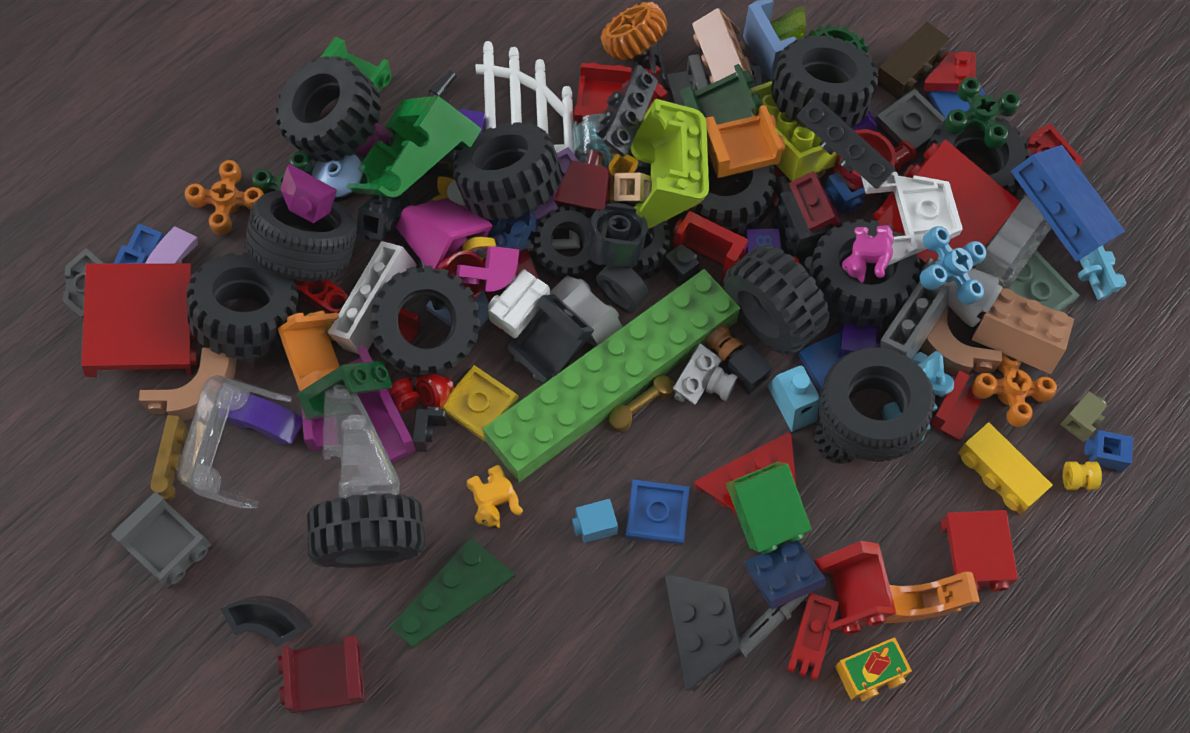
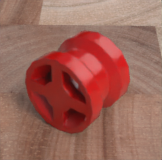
M411 378L397 380L388 389L398 412L408 411L417 406L421 401L420 394L413 389L414 383Z

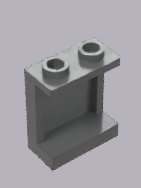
M157 492L153 493L111 534L167 588L171 584L178 583L184 577L185 570L194 562L200 561L207 554L208 548L211 546L210 542L177 513Z

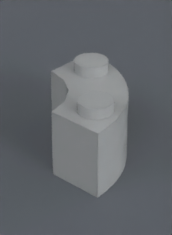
M566 276L550 291V295L555 294L594 329V332L587 340L594 347L623 328L618 319V312L612 306L605 305L596 298L584 280Z

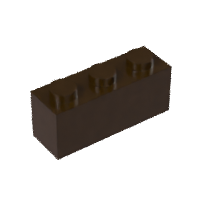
M926 22L879 67L877 84L896 99H899L905 92L908 94L916 87L921 77L926 78L930 74L936 62L940 63L948 55L949 50H947L951 39Z

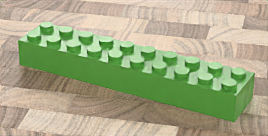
M703 269L483 428L486 443L515 479L521 482L609 417L613 408L625 405L651 386L657 376L666 375L693 355L700 343L705 346L707 337L721 325L729 328L735 324L740 307L711 275Z

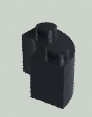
M247 597L220 608L235 635L244 632L260 633L269 638L276 647L313 627L310 620L300 609L277 597Z

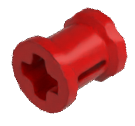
M906 140L901 141L898 147L894 149L896 154L894 172H898L907 162L911 163L917 159V152L914 146Z

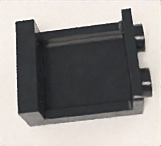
M555 294L541 296L536 303L540 307L538 312L517 341L510 342L506 346V349L512 353L511 357L517 363L526 366L531 371V376L540 383L548 382L566 369L594 332L592 327Z

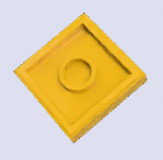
M473 365L452 390L447 403L441 410L445 411L446 415L485 441L483 428L513 407L519 396Z

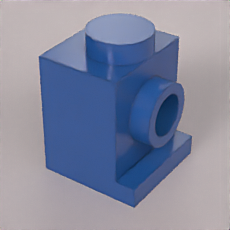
M1098 430L1091 439H1087L1084 454L1089 456V462H1098L1100 467L1115 469L1119 473H1122L1132 464L1133 437Z

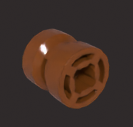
M725 325L716 328L705 341V344L711 350H715L718 353V357L722 359L724 364L729 362L728 357L736 349L740 348L742 350L744 344L738 338L731 336V331Z

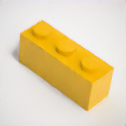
M989 422L971 437L958 452L964 464L977 471L982 476L985 485L990 489H995L1003 497L1007 507L1017 511L1020 515L1052 486Z

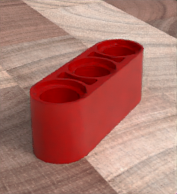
M294 280L297 285L298 298L317 311H325V314H339L342 308H333L338 304H345L348 299V295L342 289L328 280ZM316 290H322L319 294H312Z

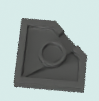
M87 248L65 266L66 291H63V302L82 320L84 318L86 264H104Z

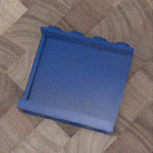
M1063 145L1033 154L1011 171L1076 262L1125 232Z

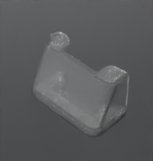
M337 385L333 389L326 390L322 455L324 460H330V456L341 458L339 497L344 498L351 495L374 493L398 495L400 479L358 395L349 394L345 385Z

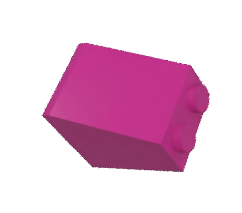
M448 198L404 208L396 228L425 266H432V269H437L444 259L463 251L462 245L467 240L475 237H487L493 225L486 219L473 214V212Z

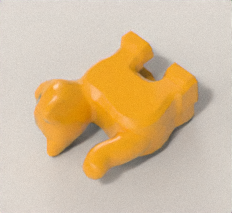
M496 465L487 471L490 475L487 478L489 483L483 484L479 476H474L467 480V487L473 492L474 500L478 506V511L474 516L476 523L487 527L496 526L499 528L500 515L495 506L509 502L510 510L515 515H521L523 509L518 504L519 500L511 482L505 477L500 465Z

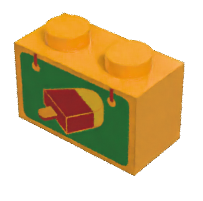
M895 637L840 660L835 666L850 699L853 700L860 697L862 702L879 694L877 689L887 685L889 690L906 683L904 677L912 672Z

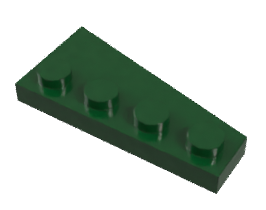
M470 537L395 620L390 628L414 649L444 628L448 622L458 615L461 616L467 612L471 606L481 599L487 598L495 592L494 590L504 583L510 582L516 576Z

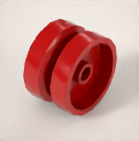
M868 129L855 130L892 166H895V150L886 137ZM837 155L834 167L829 168L830 175L838 172L851 193L863 188L861 175L855 170L852 173L848 172L839 163L842 158ZM877 193L866 194L865 198H869Z

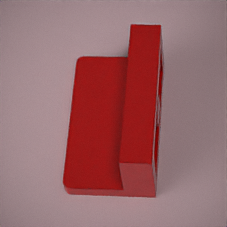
M959 371L954 378L953 390L943 398L930 423V427L957 441L962 439L982 401L981 398L973 394L972 388L965 385L970 375Z

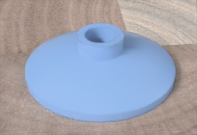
M355 154L351 156L345 155L344 159L334 161L333 159L330 162L318 161L314 166L312 176L337 189L334 199L342 198L352 193L346 187L348 183L360 184L363 173L358 168L361 165V161Z

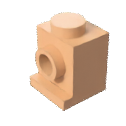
M615 173L614 201H622L629 204L644 203L651 193L652 177L643 173Z

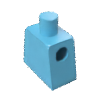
M802 365L777 375L769 383L768 388L791 432L817 422L820 397Z

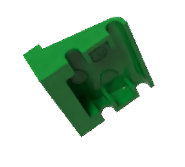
M439 96L402 99L384 127L393 134V144L387 146L382 141H375L358 170L366 175L367 184L348 183L346 187L357 194L397 197L454 147H471L482 129Z

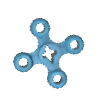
M942 226L931 228L924 234L923 244L928 250L936 251L939 260L921 272L920 282L922 286L926 289L934 290L945 282L955 281L958 285L956 293L960 302L967 305L977 302L984 295V287L978 280L970 279L967 272L972 266L979 264L985 259L986 249L984 245L973 241L966 244L963 248L952 250L948 244L950 241L948 230Z

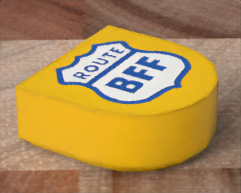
M475 237L464 242L462 248L463 251L477 254L483 260L487 254V246L496 247L494 238Z

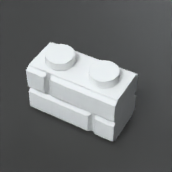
M522 270L518 276L514 275L510 283L505 286L506 290L501 296H494L488 305L489 320L513 338L518 337L538 312L540 307L536 303L541 296L550 295L549 286L536 279L535 276L526 270Z

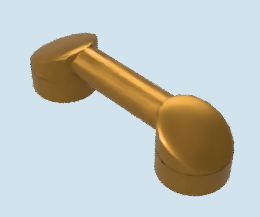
M665 375L657 376L653 381V386L628 405H619L613 408L609 416L611 429L616 432L627 431L631 426L632 415L656 397L661 400L670 399L675 391L673 389L674 381Z

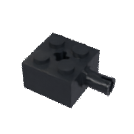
M781 176L776 178L774 189L779 201L775 206L776 212L774 218H772L773 229H779L784 253L796 256L800 263L814 254L818 241L831 228L827 225L811 233L789 185L788 177Z

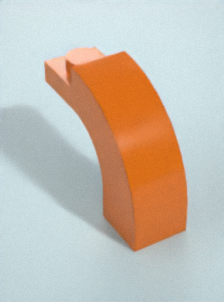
M963 572L921 585H889L897 614L886 617L885 623H900L939 617L961 611L960 608L979 603L973 573Z

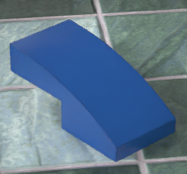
M138 223L128 246H121L113 264L145 263L166 235Z

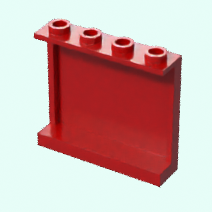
M946 139L938 145L933 143L923 155L926 157V160L921 166L917 163L906 176L913 178L915 175L949 182L963 228L960 235L950 239L948 244L952 250L963 248L966 244L973 241L980 242L985 247L1021 202ZM892 192L890 194L892 201L887 207L883 204L875 212L873 218L879 222V225H889L894 228V232L897 234L900 232L906 236L895 194ZM928 249L914 254L919 257V261L923 265L929 258L934 260L938 256L936 251L933 252Z
M191 263L86 264L82 369L85 377H97V370L186 369L187 376L191 375L192 365H197V349H192V340H197V338L193 336L187 319V286L190 284V278L193 275Z

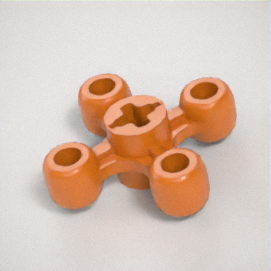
M226 160L220 165L219 174L222 181L216 182L211 190L205 189L200 184H191L185 190V198L190 206L201 208L206 204H212L216 207V211L209 218V225L212 231L220 236L228 234L232 229L230 214L235 213L240 206H246L251 210L253 203L264 195L263 191L256 187H251L245 192L238 191L235 188V184L242 178V171L239 165L232 160Z
M1002 353V362L997 368L1004 374V377L996 379L989 373H981L972 383V392L981 399L997 394L1001 402L1010 405L1006 414L1010 425L1023 427L1029 422L1033 414L1032 408L1025 402V398L1032 396L1038 402H1047L1056 393L1057 385L1050 377H1041L1036 381H1031L1027 373L1019 370L1021 361Z

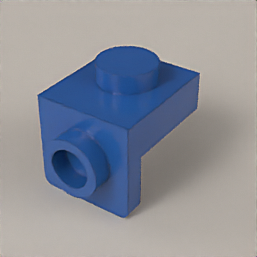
M838 172L828 176L824 187L839 214L847 211H856L864 203L863 201L866 196L864 187L851 193Z

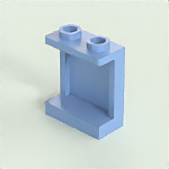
M757 0L748 6L743 37L757 63L761 66L767 81L771 82L780 53L788 44L793 43L796 38L791 37L780 41L770 24L773 0Z

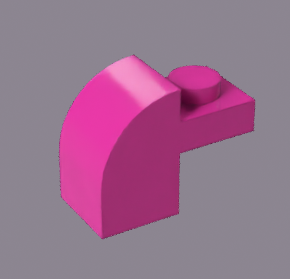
M487 246L485 268L457 264L456 275L463 277L462 282L479 284V280L483 279V291L499 290L513 279L517 270L519 250Z

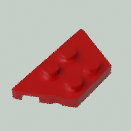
M790 432L694 481V487L699 491L703 490L715 498V502L724 508H730L737 515L726 486L727 482L775 462H783L788 464L796 485Z

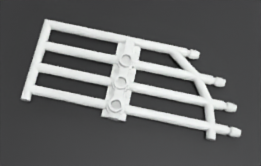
M486 41L483 46L484 64H476V74L484 75L485 129L496 128L494 76L509 78L511 124L513 122L522 123L521 83L536 91L538 127L548 134L547 102L563 117L564 144L554 145L556 153L569 147L575 155L571 88L569 86L563 87V100L561 101L546 86L545 64L542 59L536 60L535 79L522 73L519 67V52L516 47L510 48L509 68L494 66L492 42ZM569 230V239H553L552 236L551 241L555 250L580 249V237L571 230ZM530 240L524 249L527 248L528 251H533V240Z

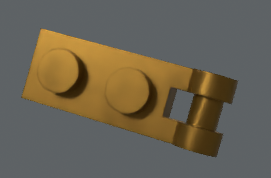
M167 415L150 486L165 501L172 500L176 495V490L172 484L175 472L181 467L182 457L180 451L182 444H185L188 438V428L179 416Z

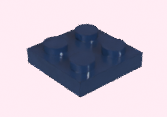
M798 540L778 546L772 552L759 554L744 561L746 571L771 609L826 586L825 577Z

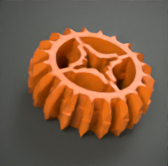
M642 2L640 5L635 4L632 8H627L624 12H620L617 17L612 18V21L607 23L606 28L603 29L600 38L605 51L611 58L626 60L629 57L631 59L635 55H641L645 50H649L652 45H656V41L662 39L663 34L667 31L668 23L662 9L657 4Z

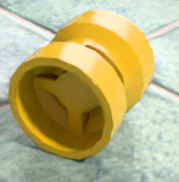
M1066 462L1064 464L1063 483L1066 490H1078L1080 487H1085L1086 490H1098L1100 488L1102 473L1098 462H1086L1085 464Z

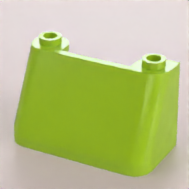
M655 99L643 117L631 145V151L635 158L651 164V193L644 203H639L634 207L637 210L636 214L641 218L645 217L648 229L701 203L709 191L707 128L704 115L694 108Z

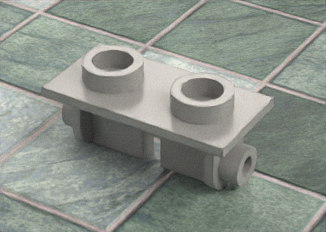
M700 343L673 387L675 390L674 398L680 402H684L687 399L696 405L722 359Z

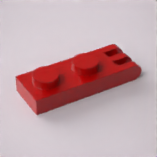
M809 593L787 671L793 673L796 668V662H800L799 675L805 677L809 665L813 667L810 679L817 681L831 633L829 624L834 622L839 602Z

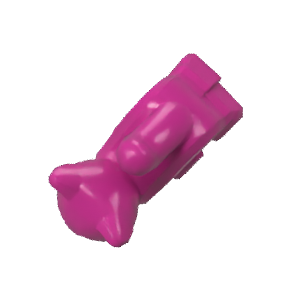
M887 225L877 226V235L875 237L868 235L869 229L866 227H856L854 230L856 240L853 244V253L843 261L842 268L851 277L858 278L861 283L865 278L866 263H877L875 266V275L882 278L885 275L884 271L893 256L892 244L894 241L893 231Z

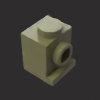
M1089 391L1060 425L1084 442L1104 420L1105 417L1101 413L1108 405L1101 397Z

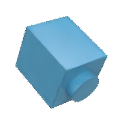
M610 499L576 508V518L572 519V524L576 536H582L583 543L617 535L618 524Z

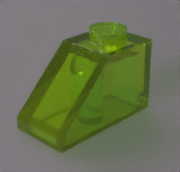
M799 6L770 22L780 41L791 37L796 39L804 38L806 30L805 6Z

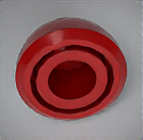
M438 374L419 375L416 381V392L420 394V402L425 408L437 407L441 409L447 403L449 395L454 389L449 377L443 378Z

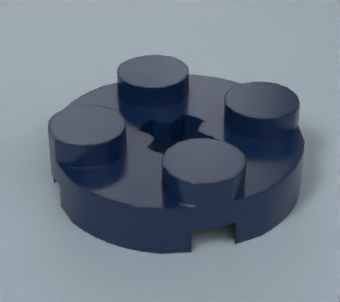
M528 211L523 213V216L517 218L515 216L509 217L508 220H500L499 218H495V220L488 219L487 221L493 226L487 237L495 239L496 247L517 249L521 252L530 242L528 236L531 230L534 233L536 231V217L532 212Z

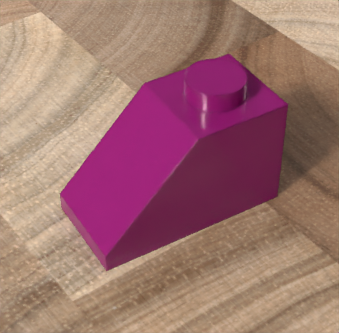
M291 164L287 165L280 189L289 210L312 223L330 213L337 189Z

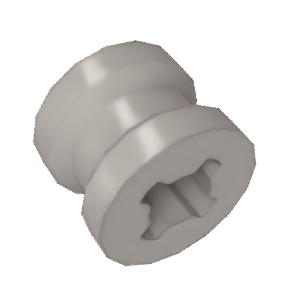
M717 366L709 380L706 392L710 394L716 393L720 395L722 400L727 401L738 376L734 374L728 375L724 373L722 368Z

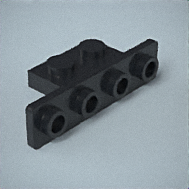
M640 65L634 69L628 85L619 92L615 90L607 100L608 107L598 120L600 125L596 135L602 138L607 146L622 157H625L630 150L658 83V80Z
M816 96L798 113L797 118L822 140L819 145L830 155L836 152L842 158L839 163L848 172L852 173L855 170L875 189L880 188L894 173V166Z

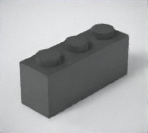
M919 282L882 337L881 348L897 351L913 359L948 306L949 287L942 285L937 289L929 290L924 288L921 282Z

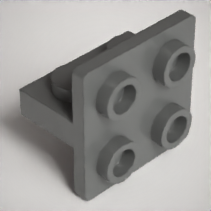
M699 54L688 56L687 71L668 74L667 81L674 104L686 106L680 92L681 90L690 86L695 92L712 84L709 76L712 75L711 71L704 64H701Z

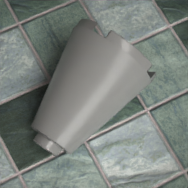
M937 256L934 260L932 258H929L927 262L924 264L923 268L921 269V272L928 266L934 265L935 262L939 260V256ZM971 268L967 272L969 278L978 280L984 287V295L977 302L970 305L960 302L956 293L958 285L955 281L945 282L943 285L949 287L948 306L968 326L974 327L981 320L977 318V315L983 311L985 313L989 311L1001 292L1002 286L1000 284L1004 283V281L999 277Z

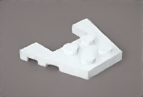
M894 172L880 188L875 189L862 177L866 194L892 191L895 194L906 236L894 237L892 244L893 256L888 265L927 249L923 244V236L933 227L942 226L946 228L950 234V239L960 235L963 228L949 182L915 175L913 178L898 176L897 172Z

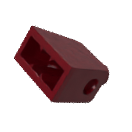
M589 150L585 163L578 161L570 163L554 197L557 207L565 206V209H569L570 206H574L576 211L581 212L584 209L587 211V215L593 216L596 210L599 212L605 209V205L610 204L612 175L608 168L601 166L604 158L603 153Z

